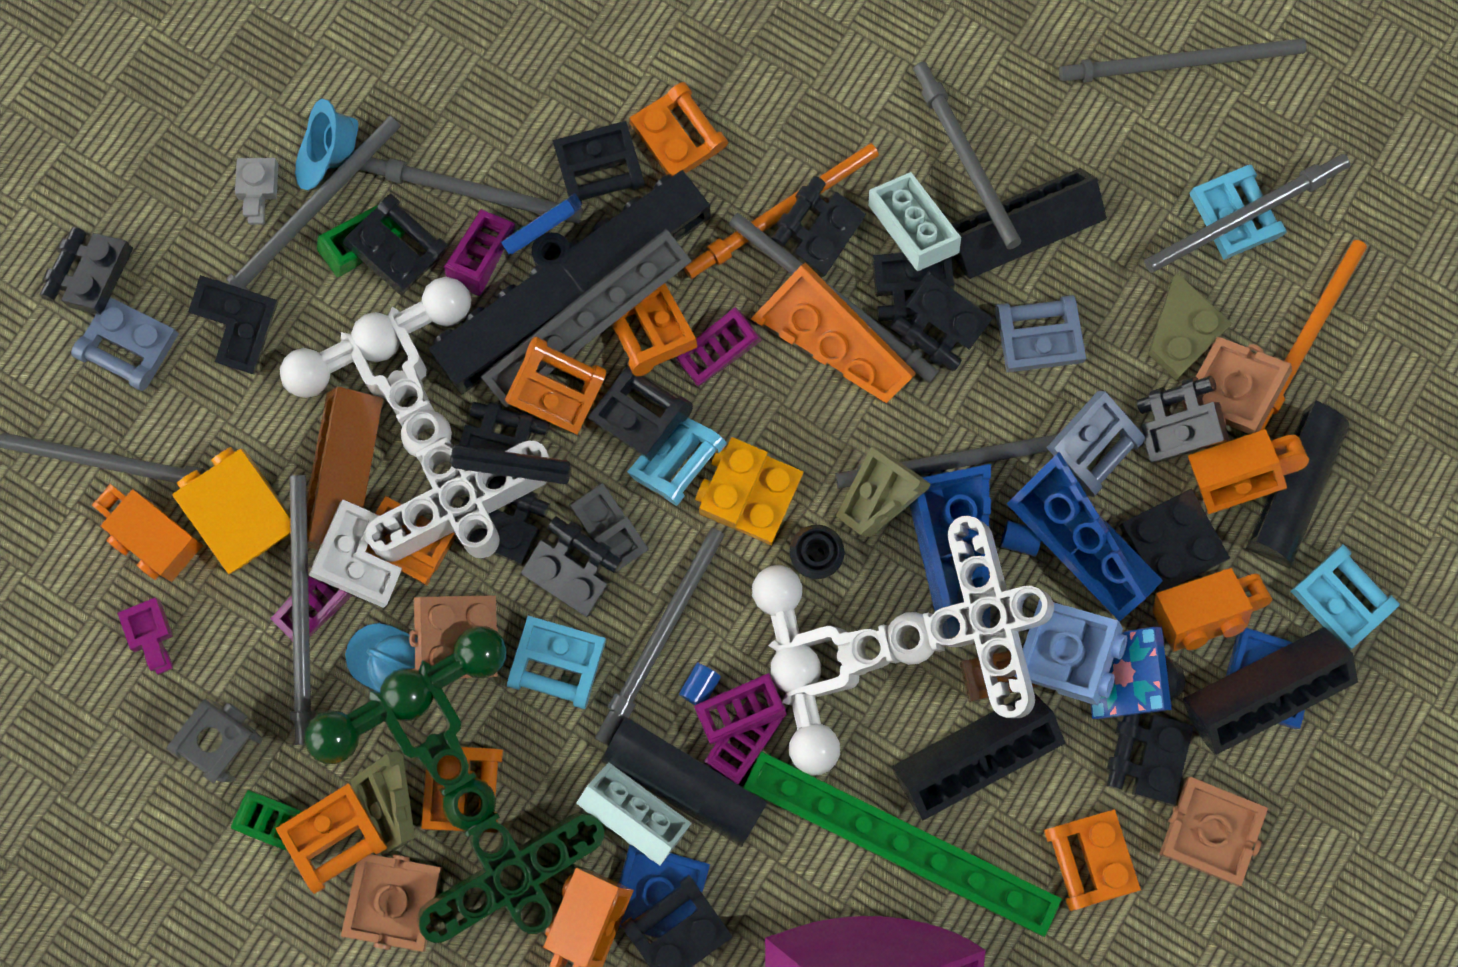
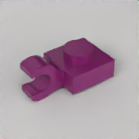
M155 597L118 612L117 614L129 649L133 652L143 649L150 671L155 670L157 675L172 670L171 658L162 641L173 637L161 600Z

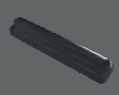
M455 445L450 457V464L455 469L558 484H567L571 476L570 462L561 459Z

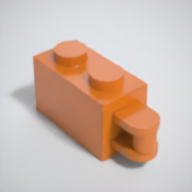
M1266 429L1188 455L1208 514L1286 489L1287 485L1284 475L1302 470L1309 462V458L1298 436L1286 435L1271 441Z
M110 483L97 500L92 503V506L106 517V520L100 525L111 535L106 541L126 556L131 551L141 560L136 566L154 580L162 576L172 582L203 547L201 542L133 489L126 496ZM120 499V504L113 512H110L111 507Z
M1229 568L1156 593L1152 612L1159 626L1162 627V632L1172 652L1183 648L1195 650L1215 637L1221 635L1233 637L1243 632L1248 627L1252 612L1269 605L1272 602V597L1259 574H1251L1237 579L1233 569ZM1249 591L1252 596L1247 598L1245 592Z
M575 868L574 873L564 883L562 889V897L564 898L559 910L552 916V921L549 927L546 928L545 934L547 939L543 948L555 953L549 967H566L568 960L574 962L573 967H603L634 890L594 871Z

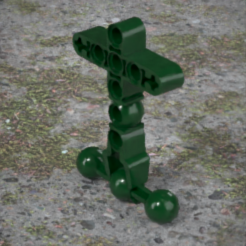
M475 626L465 630L458 637L454 645L453 654L432 666L422 660L419 670L415 668H401L393 671L385 678L380 692L369 690V702L348 714L333 710L319 713L309 722L305 730L304 742L310 755L323 764H338L346 761L354 754L359 744V736L385 722L402 753L410 758L418 757L430 776L438 784L443 785L439 791L443 795L442 808L445 817L453 826L461 829L466 837L470 836L471 847L483 869L431 899L420 908L417 915L419 930L422 936L432 943H442L451 939L503 906L506 907L513 921L522 931L528 934L543 932L552 921L553 911L539 884L596 850L604 839V828L598 818L587 813L578 812L568 816L517 847L508 830L496 821L500 816L495 811L496 798L493 789L486 781L477 778L474 771L468 772L469 764L456 736L461 729V721L442 688L465 675L484 679L494 675L502 668L506 660L507 648L502 636L488 626ZM434 699L447 722V728L439 734H429L424 743L413 747L398 720L412 721L420 718L429 710ZM446 755L455 756L460 763L458 774L450 779L440 777L437 772L439 760ZM466 792L477 793L481 801L478 811L471 815L462 814L458 808V800ZM580 822L586 826H592V829L587 832L590 838L587 842L576 838L568 843L573 849L570 853H568L566 845L557 837L560 833L567 839L575 836L579 832L576 825ZM489 828L497 829L501 835L499 846L492 851L482 850L479 845L481 833ZM545 843L555 844L558 850L555 861L549 865H541L537 860V851ZM509 865L520 867L522 872L520 882L513 887H505L500 882L502 870ZM471 888H480L485 892V901L477 909H468L463 905V896ZM454 898L455 905L464 918L457 921L453 913L443 920L444 929L438 931L434 926L427 929L426 926L431 922L429 915L434 911L440 916L450 912L452 909L447 902ZM530 902L540 903L542 906L541 917L534 923L523 922L521 919L523 907Z

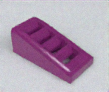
M480 209L444 266L446 277L457 279L465 285L470 293L480 296L505 249L501 242L513 233L515 223ZM484 227L486 229L498 233L499 235L496 238L494 236L482 232L481 230ZM478 241L491 248L488 250L484 247L475 244V242ZM471 255L473 257H476L482 260V262L479 263L475 260L468 258V256Z
M735 307L696 338L697 348L677 356L676 359L699 387L762 341V338L742 312ZM734 324L745 337L741 342L737 340L729 329ZM721 333L733 347L728 352L716 338ZM707 343H710L720 356L716 362H714L703 347ZM695 352L698 353L708 366L703 372L690 356Z
M309 576V604L318 612L315 616L309 612V637H311L353 594L341 589L336 592L329 584ZM316 588L329 599L326 604L313 592ZM291 595L270 619L293 641V622L289 616L292 612Z
M769 673L694 705L710 745L787 716ZM762 692L769 705V708L764 710L761 709L756 694ZM748 698L755 713L748 717L740 701ZM731 703L739 717V721L734 723L731 722L725 708L726 705ZM714 709L718 710L725 726L717 730L709 712Z
M747 699L743 705L746 715L750 710L753 711ZM758 701L762 710L768 708L760 701ZM737 714L732 720V723L739 721V717ZM782 717L771 722L766 730L761 726L752 729L753 732L761 736L757 743L743 733L733 736L751 749L748 756L728 743L732 738L730 737L717 742L704 760V763L739 785L784 718ZM723 750L742 762L739 769H736L719 757Z

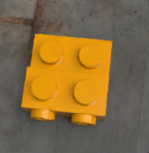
M731 437L728 445L720 453L715 452L711 465L716 466L717 469L712 480L704 478L695 498L696 501L701 502L699 514L772 546L804 471L769 457L768 452Z

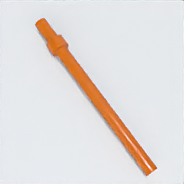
M872 143L868 144L821 175L819 178L826 185L820 194L878 157L879 153ZM798 191L751 221V223L762 232L775 225L784 213H789L797 201L795 196ZM737 231L724 240L718 238L706 246V252L693 259L683 269L687 276L693 279L712 265L716 264L719 266L732 258L731 253L749 242V240Z
M1353 240L1287 355L1285 362L1291 363L1292 372L1261 430H1264L1272 414H1277L1283 405L1285 391L1367 249V245L1364 242Z

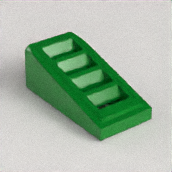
M378 205L318 236L317 250L337 278L363 263L343 242L345 237L373 212ZM389 217L382 222L399 238L405 235V231ZM337 245L345 255L342 256V254L336 248Z
M247 790L231 824V829L288 852L275 828L287 822L290 816L295 817L303 811L256 791ZM258 804L264 805L255 826L252 827L249 824ZM277 810L280 813L271 833L264 832L273 811Z

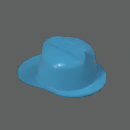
M320 99L312 108L307 130L298 152L295 175L297 184L304 190L315 188L323 179L327 169L341 166L353 154L359 125L358 120L335 112L334 106L329 100Z
M381 623L367 625L358 630L350 639L345 653L347 668L351 675L363 685L380 692L385 678L393 671L401 668H415V647L410 645V634Z

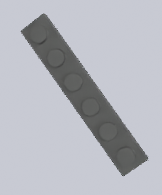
M665 229L482 373L481 378L505 407L509 406L510 404L505 401V398L524 361L527 348L534 337L547 341L548 347L571 357L691 263V259L670 232ZM541 361L536 371L547 376L556 367Z

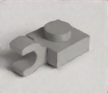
M237 158L235 195L238 200H244L243 216L248 217L249 225L265 224V199H277L279 164L275 158Z

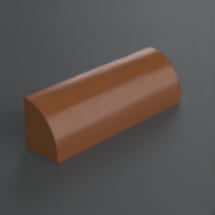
M336 387L326 394L307 494L308 548L320 550L342 500L361 508L364 507L383 403L382 397L342 387Z

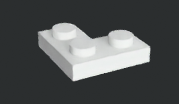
M342 500L309 572V576L384 608L388 604L402 568L365 552L368 546L365 536L366 528L379 515Z

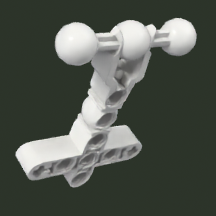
M449 277L434 279L428 284L421 302L401 312L392 307L388 315L377 312L365 314L355 322L351 334L341 332L340 343L320 353L307 348L293 350L284 358L280 367L282 385L286 390L296 396L309 398L317 396L327 387L330 373L354 362L372 395L386 398L396 413V417L402 426L401 440L403 447L409 454L418 458L433 489L382 514L369 523L365 534L367 543L381 559L389 562L401 560L454 531L470 555L475 558L489 557L497 550L500 541L489 513L547 483L545 481L524 478L515 479V477L466 471L455 469L452 466L446 473H435V469L440 463L450 462L453 445L450 442L452 431L446 418L435 412L430 404L421 381L426 376L427 369L409 333L431 322L446 327L456 325L467 317L471 306L469 290L457 279ZM401 342L408 355V360L402 365L403 371H393L387 379L383 375L375 377L366 360L374 362L388 360L397 352ZM407 397H418L412 406L401 407L402 402ZM435 429L431 438L424 441L418 440V436L423 430ZM525 441L505 451L550 458L545 447L537 441ZM503 476L506 478L504 485L500 488H488L490 480L494 477ZM460 495L470 496L468 503L464 507H452L456 497ZM426 513L433 514V519L427 526L416 527V521L421 515ZM406 525L411 533L406 535L401 526ZM483 528L488 530L486 537L482 541L477 543L469 541L470 535L476 529ZM391 533L392 542L385 545L386 540L384 536Z
M961 516L953 521L948 530V540L964 602L941 608L934 614L929 612L924 614L917 612L903 613L897 616L889 626L884 624L878 626L879 631L863 629L848 633L846 630L838 627L825 626L800 634L794 611L802 598V583L798 575L791 568L783 565L769 566L758 573L752 584V597L756 605L764 613L771 615L776 639L768 646L777 652L771 661L770 675L775 685L786 693L782 703L792 705L797 731L789 742V756L799 770L809 775H822L833 768L840 756V742L836 734L828 726L821 724L815 696L820 697L852 689L859 683L860 675L882 668L889 663L919 664L927 660L934 651H945L944 645L962 647L975 643L989 700L997 714L1006 718H1022L1032 711L1035 704V695L1018 632L1047 623L1053 615L1054 603L1045 591L1033 586H1022L1007 590L992 532L984 522L975 517ZM968 528L979 532L978 536L973 537V545L975 551L985 554V556H975L972 546L963 541L962 538L968 536ZM980 566H987L990 571L989 581L986 585L976 588L972 582L973 572ZM1037 595L1042 602V608L1036 616L1028 618L1023 613V602L1027 597ZM990 606H996L1001 614L999 623L993 628H987L982 621L984 611ZM955 616L960 623L959 633L956 637L947 639L943 633V624L948 618ZM915 627L920 633V641L915 648L909 650L904 644L903 637L908 629ZM875 637L880 643L881 650L876 658L870 660L866 656L865 646L870 639ZM833 640L839 648L837 659L842 663L840 675L833 679L818 682L821 676V662L817 654L809 646ZM1006 646L1011 652V662L1006 668L999 670L993 663V654L997 648ZM1017 674V680L1008 679L1012 692L1021 694L1022 700L1015 702L1016 709L1013 706L1005 705L1004 698L1010 696L1008 683L998 682V677H1012Z

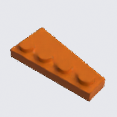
M806 262L790 276L751 318V320L759 325H766L779 333V337L791 345L795 343L813 354L812 358L824 365L829 364L842 372L843 377L885 403L916 374Z

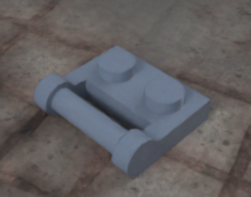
M1074 295L1062 296L1060 301L1010 307L1009 303L996 305L995 315L1000 331L1006 373L1080 364L1086 360ZM1057 316H1062L1064 319L1063 324L1015 330L1013 322Z
M110 297L105 310L101 315H95L85 334L75 342L71 355L82 362L90 361L128 380L130 386L143 391L150 384L179 333L175 329ZM104 339L144 360L141 365L135 367L97 347L101 340Z
M1097 391L1046 448L1053 456L1060 451L1084 492L1090 497H1095L1102 489L1101 483L1132 449H1138L1145 441V436L1106 391ZM1119 432L1120 439L1090 472L1087 469L1088 465Z

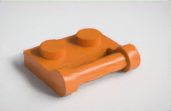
M685 82L678 83L666 95L629 118L630 125L666 175L672 174L674 176L681 170L686 174L722 151L728 144V140L722 132H716L692 99V91ZM677 106H680L705 142L699 147L694 145L671 113V110Z
M665 283L610 325V327H613L629 357L628 365L635 376H643L649 373L654 366L697 348L696 338ZM636 314L653 347L642 350L626 320L630 315Z
M534 337L527 348L524 361L509 389L505 401L510 405L578 435L605 379L606 369L596 364L592 367L548 347L547 341ZM543 361L585 381L581 392L537 372L536 370L540 362Z
M461 747L467 758L469 768L470 761L482 762L481 780L488 783L493 789L496 798L498 763H502L503 750ZM453 755L443 756L437 764V772L444 779L455 777L460 770L459 760ZM426 769L421 829L462 831L453 826L445 817L442 808L443 795L439 791L443 785L438 784ZM468 792L464 793L458 800L459 811L466 815ZM489 828L483 831V833H497V829Z
M349 783L275 828L313 894L324 889L325 882L373 852L378 855L388 848ZM358 829L361 830L365 837L363 840L320 867L314 868L310 859Z
M1115 809L1044 829L1047 842L1052 841L1069 895L1068 898H1065L1069 911L1141 890ZM1073 834L1078 836L1094 887L1092 891L1084 892L1067 836Z

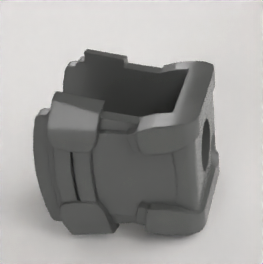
M205 698L174 736L166 749L178 759L184 757L205 772L203 777L213 784L216 781L233 782L236 778L226 770L228 765L248 739L261 744L263 738L250 725L244 722L248 716L229 702L223 707ZM209 727L217 729L222 735V744L214 752L204 751L198 743L200 733Z

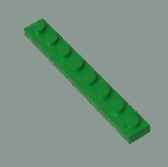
M762 751L744 786V789L1041 937L1046 936L1062 900L1060 897Z

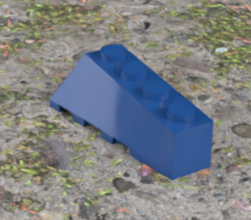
M1060 451L1007 503L1119 622L1144 601L1163 581L1097 513Z
M991 464L922 477L931 485L927 491L909 505L935 612L941 608L964 602L948 540V530L953 521L961 516L975 517L989 527V515L991 514V498L989 497ZM968 528V536L962 538L963 541L972 546L975 556H985V554H981L974 549L973 537L978 536L979 532ZM980 566L973 572L972 582L976 588L988 583L990 578L988 567ZM991 606L984 611L982 621L987 628H990ZM954 616L944 622L943 633L947 639L956 637L960 630V623Z

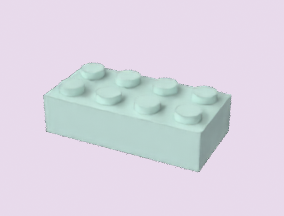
M911 172L869 190L868 206L917 271L959 253L961 236Z
M608 763L587 785L576 803L585 812L598 818L608 829L613 830L625 839L627 843L636 847L650 860L659 865L663 863L691 825L690 821L611 763Z

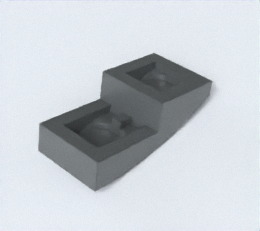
M600 483L569 504L592 540L598 544L601 541L612 548L611 553L623 560L618 570L649 550L603 483Z

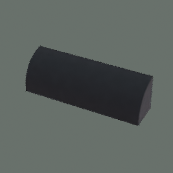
M1079 168L1002 201L1001 203L1021 239V244L1013 249H1007L987 209L951 223L961 236L960 251L954 255V258L965 276L971 279L1107 220L1098 179L1082 168Z
M1315 400L1303 411L1294 435L1300 438L1309 462L1302 470L1284 475L1287 485L1286 489L1268 494L1246 546L1247 550L1289 569L1291 568L1350 427L1348 420L1337 410Z
M1322 627L1182 699L1198 734L1214 755H1217L1358 683L1353 652L1329 630Z
M1035 692V704L1028 715L1022 718H1006L993 711L891 766L902 790L922 821L1066 744L1054 712ZM1019 697L1006 705L1013 706L1016 709L1015 702L1022 699Z
M627 717L624 718L602 759V763L605 765L611 763L646 790L740 847L745 843L767 805L766 801Z

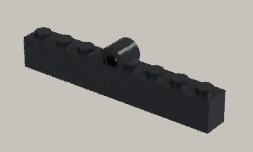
M681 170L674 176L668 174L662 177L654 185V190L643 198L637 196L631 199L623 207V212L613 219L605 218L593 227L592 233L582 241L574 240L569 243L559 233H544L536 238L532 245L531 252L535 268L529 273V278L518 286L513 284L506 287L497 296L498 300L488 307H479L472 311L466 317V322L454 331L449 329L442 332L433 341L434 345L428 348L460 395H463L483 380L481 378L482 373L665 229L678 242L709 220V202L685 172ZM551 254L560 255L555 260L546 259Z

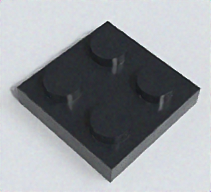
M1192 488L1119 525L1129 546L1163 580L1154 590L1155 593L1176 587L1230 559Z

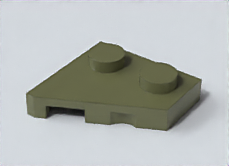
M1178 273L1169 283L1167 297L1157 322L1156 333L1152 338L1148 355L1175 380L1216 341L1217 337H1220L1232 325L1222 313Z
M871 446L836 517L858 534L871 537L927 491L931 484L882 449Z
M401 749L387 753L350 780L354 791L388 847L381 852L382 856L399 849L415 838L404 758Z

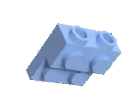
M1040 599L1034 616H1036L1042 608V602ZM1054 603V612L1051 619L1041 626L1030 628L1023 647L1031 683L1056 690L1058 694L1098 706L1101 696L1108 698L1113 688L1115 675L1109 673L1113 658L1121 659L1126 648L1127 635L1122 634L1123 628L1120 622Z

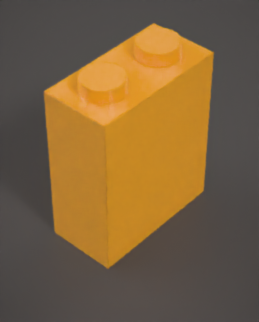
M232 447L227 448L211 459L214 466L203 474L195 470L179 480L177 485L180 489L172 494L228 575L236 572L291 534L290 513L246 450L240 448L235 452Z

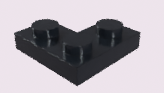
M200 275L188 313L226 325L215 363L255 375L278 300Z

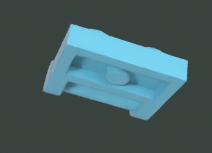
M1252 165L1239 168L1196 186L1191 190L1189 194L1206 226L1244 207L1235 186H1241L1249 203L1264 196L1255 180L1257 173ZM1269 210L1257 217L1262 226L1261 229L1257 230L1253 221L1250 220L1218 237L1214 242L1223 260L1265 242L1274 241L1286 234L1287 230L1282 221L1277 222L1274 214Z
M687 418L684 422L678 424L651 461L641 455L627 473L635 481L660 494L677 506L685 497L683 494L684 490L715 452L720 453L727 445V442L715 431ZM700 442H702V444L698 447V449L694 452V454L690 457L686 464L681 468V470L677 473L673 480L669 482L675 474V472L688 458V456L696 449L697 445Z
M1342 544L1298 583L1291 592L1323 627L1351 650L1386 619L1400 603L1392 595L1387 597L1353 561L1350 557L1352 552ZM1338 567L1375 607L1371 613L1332 572Z
M528 616L508 677L507 687L520 690L521 687L572 701L573 706L586 709L606 638ZM532 660L580 674L579 684L576 686L526 671L528 661Z

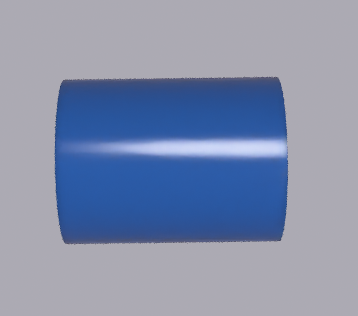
M1007 520L1000 547L1036 557L1041 539L1027 525Z
M696 663L679 695L694 705L704 702L711 696L721 676L710 668Z

